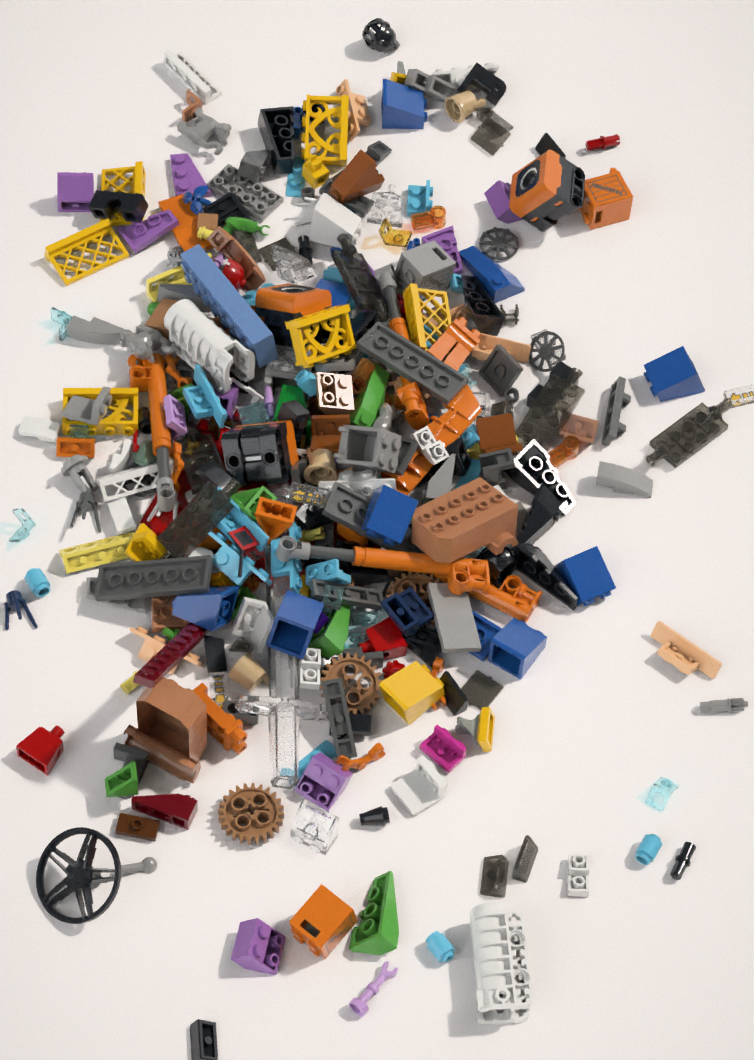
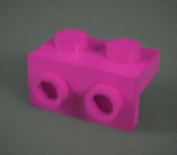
M438 724L434 727V732L419 747L420 750L447 773H450L466 756L465 745L461 741L454 739L447 729L441 728Z

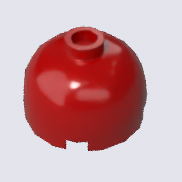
M228 258L227 262L230 264H225L222 273L236 290H242L246 282L243 279L244 269L238 262Z

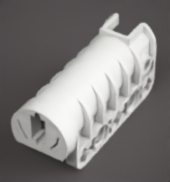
M182 299L169 308L164 317V326L169 330L170 346H177L178 351L176 354L194 370L195 365L200 364L213 388L221 394L229 392L232 384V379L229 377L230 371L244 382L254 378V353L246 349L236 339L234 340L231 336L226 335V332L219 328L213 320H209L205 313L200 312V309L191 300Z
M487 902L476 905L470 910L469 915L477 983L475 997L477 1022L486 1025L524 1023L529 1018L530 1005L533 1000L524 917L518 911H504L503 903ZM512 917H515L516 920H518L517 926H513V922L511 921ZM512 937H514V944L510 940ZM516 951L520 954L518 958H516ZM517 975H519L518 983L515 981ZM521 990L524 992L522 997H520ZM502 1009L504 1012L498 1013L496 1010ZM518 1009H521L522 1012L526 1013H523V1016L519 1017V1014L516 1012Z

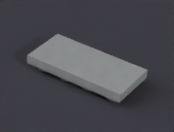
M227 164L207 183V186L211 192L219 197H223L232 191L247 214L262 223L284 202V198L258 181L255 182L237 175L238 169Z
M428 583L427 591L432 611L435 615L434 620L442 652H480L482 647L468 592L455 595L450 592L448 583Z

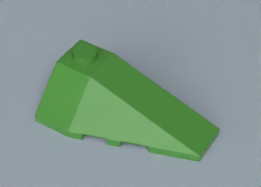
M376 363L373 364L354 401V411L350 414V425L372 427L379 417V409L385 403L390 373Z
M331 603L326 609L327 614H325L329 620L317 634L313 633L308 648L321 649L322 658H330L335 654H341L345 649L344 644L348 637L351 606Z
M392 871L374 878L366 897L368 904L364 910L360 911L359 917L361 920L359 925L354 927L351 933L350 951L381 956L397 949L399 925Z

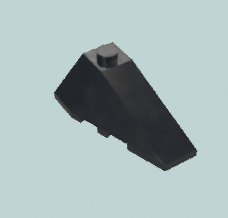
M462 275L461 284L465 307L480 333L498 336L505 317L477 276Z
M533 439L514 458L515 468L503 471L516 484L534 496L540 485H545L560 502L559 511H562L561 514L565 516L576 504V501L566 484L562 483L559 478V472L556 467L552 466L548 453Z
M543 484L540 485L531 503L532 507L529 515L526 514L522 526L523 531L520 530L516 537L518 544L530 543L533 545L552 527L554 521L558 522L562 511H559L560 502ZM516 546L511 548V550L514 552V555L516 552Z
M337 540L334 548L353 549L354 546H360L359 543L354 541ZM339 561V570H343L344 573L351 575L354 586L387 582L388 580L386 569L352 566L351 562Z
M530 543L518 544L515 552L517 561L515 569L574 611L577 606L578 597L542 550Z

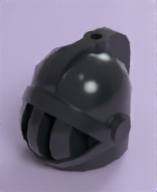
M382 18L373 19L363 29V39L367 46L373 50L385 52L390 49L397 50L400 46V43L396 40L395 31L390 27V23Z
M506 546L503 552L495 555L485 547L476 557V559L488 561L490 582L498 586L503 584L517 566L514 552Z

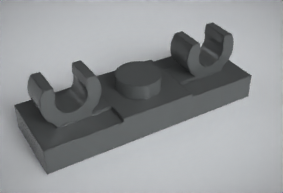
M328 178L319 189V194L326 193L330 196L328 191L334 181ZM361 196L342 205L365 218L373 207L374 201Z

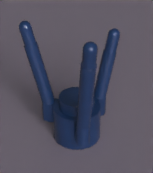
M17 590L8 592L6 594L7 602L4 603L5 630H9L10 609L16 611L18 619L21 620L20 609L22 607L34 628H38L26 604V600L22 599L21 592Z

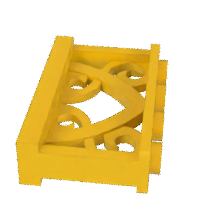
M307 94V100H303V111H306V116L302 117V127H306V131L302 132V143H305V149H301V159H305V162L312 156L310 153L311 148L316 147L317 151L315 153L320 152L321 148L324 149V152L317 156L324 165L347 166L349 95H342L341 97L311 96ZM315 104H321L325 108V111L322 113V110L319 107H317L318 112L314 113L312 111V106ZM328 105H341L331 109L328 108ZM331 116H333V120L334 118H339V121L334 123L331 120ZM310 117H311V118H313L314 120H313L312 123L309 125V120H310ZM325 119L328 120V123L333 128L341 130V132L332 134L327 139V142L321 139L315 131L317 126ZM309 135H310L311 138L314 140V141H312V142H310V143H309ZM333 139H337L339 141L337 144H334L332 142V145H330V142ZM327 152H329V153H331V154L338 155V156H340V157H325V156H326Z
M349 304L333 306L285 322L286 329L290 330L297 361L295 362L296 366L303 365V368L313 367L315 362L316 364L327 362L326 358H329V360L340 357L339 354L347 355L352 353V350L356 348L348 314L350 312ZM319 322L324 330L330 332L325 346H322L314 339L319 331ZM339 340H343L344 344L342 346L339 344ZM310 350L311 355L307 357L306 352Z
M63 388V410L72 396L76 395L96 400L102 388ZM111 388L110 395L113 397L111 405H114V407L110 406L108 410L113 413L102 419L98 425H89L86 422L76 420L69 421L68 418L62 416L63 435H134L135 430H138V388ZM128 405H133V412L126 409ZM122 414L129 415L132 421H127L126 417Z

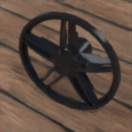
M85 827L68 829L53 838L44 849L36 871V888L43 907L57 920L69 924H83L100 917L113 903L121 882V862L115 846L101 832ZM87 834L76 861L56 848L62 841L71 836ZM97 839L101 840L109 849L115 869L92 867L97 849L95 848ZM54 852L69 864L67 868L51 853ZM50 857L67 874V877L46 895L44 872ZM101 873H115V877H102ZM114 881L107 900L98 910L93 912L91 889L97 888L100 883ZM65 885L67 886L65 889H63L61 892H59L57 895H55L53 898H51V899L49 900V898H50L52 895H54L55 893H57V892H58L60 889H62ZM75 891L82 917L73 918L65 916L52 905L59 900L62 901Z

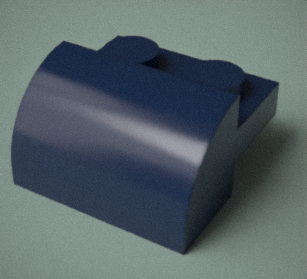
M409 587L400 594L396 592L380 603L382 609L404 636H411L417 633L418 628L433 620L435 616L412 587Z

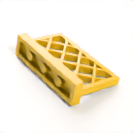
M142 161L135 162V166L102 169L101 191L113 187L115 189L113 192H125L123 189L130 185L132 189L125 193H139L145 198L146 172ZM133 172V175L128 179L124 177L126 173ZM106 175H115L111 181L106 179ZM121 179L124 183L118 187L115 183ZM114 212V218L110 220L111 226L131 224V222L125 221L122 218L121 213L117 214Z
M105 219L45 247V258L51 262L66 286L129 258V253L112 229V223L109 219ZM109 234L113 238L112 243L102 241L103 237ZM91 242L98 244L97 250L86 248L87 244ZM100 245L110 247L109 254L100 252ZM112 249L121 250L122 255H111ZM74 250L82 251L81 258L72 256L71 252ZM84 253L94 254L93 261L83 259ZM97 255L107 258L106 262H95ZM58 257L66 258L65 265L57 263L55 259ZM69 259L78 261V267L67 266ZM81 263L91 265V269L87 271L80 269ZM68 270L76 273L74 277L67 279L65 271Z
M410 283L403 291L410 341L427 352L426 341L428 340L433 345L436 341L431 336L435 333L440 337L442 333L438 329L442 326L446 330L452 323L447 292L418 288L417 284ZM419 294L427 299L425 303L419 298ZM435 296L442 297V305L434 299ZM429 301L437 308L435 312L426 305ZM422 308L430 315L428 319L422 315ZM438 311L445 316L444 321L436 314ZM431 318L440 324L437 328L429 321ZM424 325L433 331L430 335L424 330ZM453 346V347L450 349V351L445 355V357H447V355L451 352V350L454 348V346Z

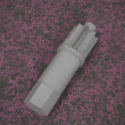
M743 698L700 702V712L744 711L745 707H748V701H744Z

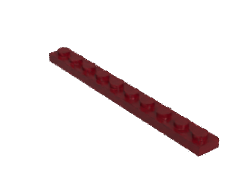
M189 622L134 675L133 682L152 689L211 631Z

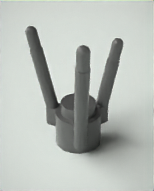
M86 491L80 494L70 524L71 528L75 525L80 509L82 510L83 520L86 518V512L93 509L97 530L101 532L97 510L98 503L94 501L95 496L93 493Z

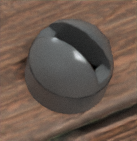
M305 187L301 189L303 201H305L304 197H315L314 188Z
M513 387L506 389L504 392L505 400L510 404L516 403L519 400V391Z

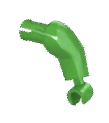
M228 217L223 227L230 235L234 231H245L256 234V231H259L263 236L269 234H264L262 229L264 227L270 228L268 225L258 226V222L241 217Z

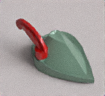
M135 430L132 445L133 462L141 466L156 463L157 456L153 454L152 442L144 440L139 446L137 444L139 432Z

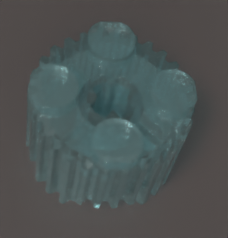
M262 401L237 409L242 425L269 422V417Z

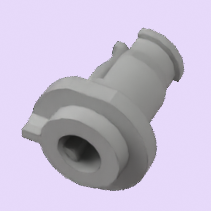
M77 454L67 459L61 468L62 475L64 477L70 476L81 492H88L80 478L83 476L94 493L99 486L94 483L93 476L86 467L90 462L88 457Z

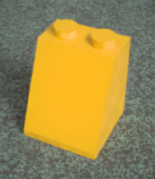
M417 661L379 683L383 700L409 725L445 695L443 682L438 677H432L428 667L424 664L420 665Z

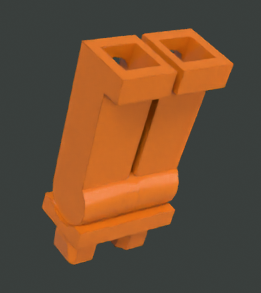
M460 317L455 319L446 328L445 332L427 352L458 371L473 348L481 341L479 339L481 333L477 329L468 330L465 327L468 324L467 321ZM454 346V348L451 350V352H450V353L447 355V357L443 360V358L445 357V355H446V354L449 352V350Z
M202 682L193 691L206 704L207 732L222 744L227 752L233 749L239 755L247 748V744L244 741L247 739L248 734L243 731V722L240 719L236 720L232 714L224 712L208 696V687Z

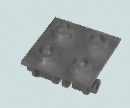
M176 246L167 252V257L170 261L166 265L167 267L170 265L173 268L180 266L182 262L180 254L184 252L181 246Z

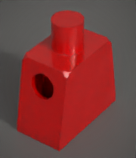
M390 617L366 629L365 642L357 644V647H362L363 653L383 651L384 660L403 657L407 653V644L399 628Z
M55 725L50 732L43 727H38L16 745L17 756L48 776L63 753L64 746L60 738L64 735V730L58 725Z

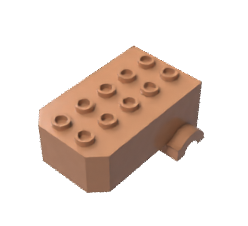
M479 477L417 507L412 518L411 542L434 561L451 563L483 546L495 555L503 552L506 545L512 544V547L518 545V540L516 539L518 505Z
M164 677L152 689L146 687L137 699L138 729L130 724L124 731V735L128 734L125 745L149 752L147 760L149 759L150 763L183 781L187 780L194 783L201 769L199 761L207 751L206 704L193 690L185 689L179 686L176 681L168 680Z

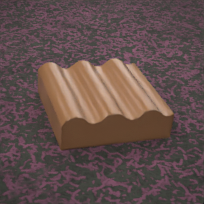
M198 213L197 232L200 227L203 228L204 226L206 229L214 231L218 227V214Z

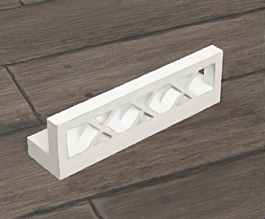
M170 49L164 51V64L205 104L222 96V91L181 51L176 54Z
M169 459L170 473L172 477L174 467L172 460ZM157 462L96 478L103 501L106 502L157 488L155 482L158 479V473L156 476L152 474L158 472ZM149 474L154 479L151 485L146 486L141 483L144 475ZM131 479L135 481L136 484L132 490L127 491L122 488L126 480ZM113 484L118 487L114 495L107 496L105 486Z

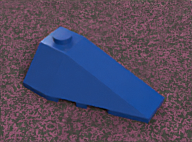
M471 246L458 251L463 263L473 276L479 278L495 303L525 291V288L516 276L476 247Z

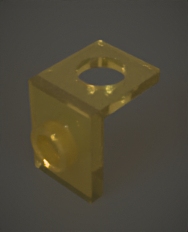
M384 218L378 231L384 244L389 246L407 247L412 236L411 231L393 229L387 218ZM385 226H387L386 235L384 234Z

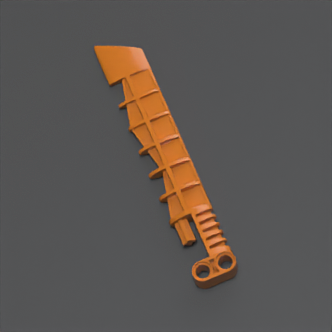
M468 385L448 405L443 403V406L449 411L439 418L436 416L430 417L433 422L427 426L436 441L440 440L444 448L458 439L482 412L476 397ZM417 448L403 476L383 472L380 473L382 479L394 478L396 481V491L408 495L434 465ZM337 523L339 535L348 541L359 543L360 547L368 545L370 539Z

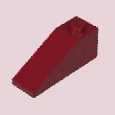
M179 793L133 796L131 806L134 811L189 830L198 811V800H195L190 795L184 796Z

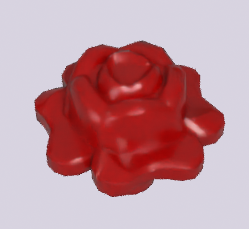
M397 660L387 662L386 667L382 669L384 679L405 668V665Z

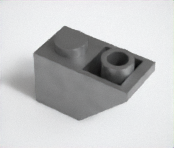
M271 151L246 152L241 159L237 175L257 182L260 176H264L266 168L270 166L272 158H269Z

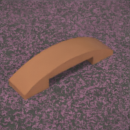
M220 226L210 234L207 240L218 252L221 251L227 259L230 258L238 262L244 269L243 279L246 280L245 284L250 290H257L266 279L250 254L234 237Z

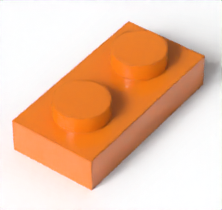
M57 437L56 457H72L80 454L81 456L86 455L88 458H95V438Z

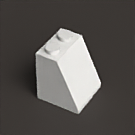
M323 193L313 210L309 240L351 251L353 245L357 244L359 236L362 235V218L328 194Z

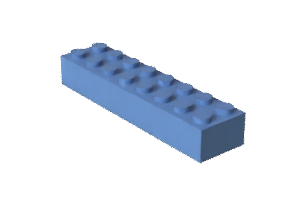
M198 244L181 253L182 262L180 265L185 272L184 278L188 284L191 283L195 293L202 296L204 304L211 307L212 314L215 318L219 317L221 325L224 329L228 328L230 336L254 353L257 366L261 368L279 358L272 332L203 248Z

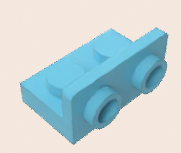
M426 180V186L408 185L407 217L428 218V212L432 211L433 200H429V197H433V187H430V180Z
M338 559L320 562L305 568L307 586H309V582L312 579L341 584L351 583V575L344 573L343 570H339Z

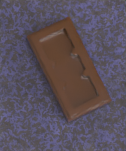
M120 813L115 834L156 842L160 820Z

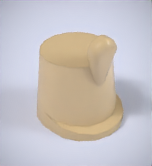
M468 90L450 96L445 100V110L448 116L457 123L465 121L467 116L486 105L485 99L481 98L477 101L475 95Z
M307 448L309 466L304 470V479L313 485H318L320 481H336L337 472L335 458L333 457L334 453L324 448L314 450L311 453L310 448Z
M250 652L237 661L229 672L228 677L249 692H252L262 681L266 685L273 684L274 678L267 675V672L252 658L253 654Z

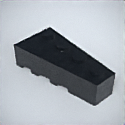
M294 106L260 109L257 124L266 150L271 151L269 158H272L271 165L275 175L292 173L295 160Z

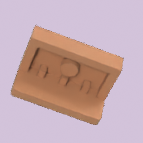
M563 411L557 434H560L562 439L570 441L571 438L578 439V443L589 445V442L594 443L599 421Z

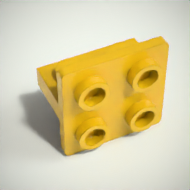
M144 523L139 524L125 550V554L133 562L171 559L174 557L169 551L168 545Z

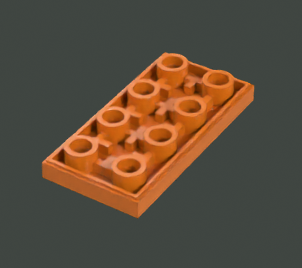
M184 194L158 202L161 212L169 209L179 221L180 225L171 231L184 252L198 244L203 249L207 248V250L214 248L208 240H200L197 237L198 216L190 209L192 201L188 204L183 202Z

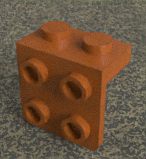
M506 413L476 420L477 433L480 438V454L511 448L512 455L515 456L518 455V451H523L522 443L516 441L512 414Z
M350 414L312 415L310 451L313 452L314 450L324 448L338 453L342 433L338 431V428L343 427V425H350Z

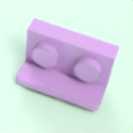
M168 394L163 398L166 425L170 428L171 439L175 441L188 432L184 404Z

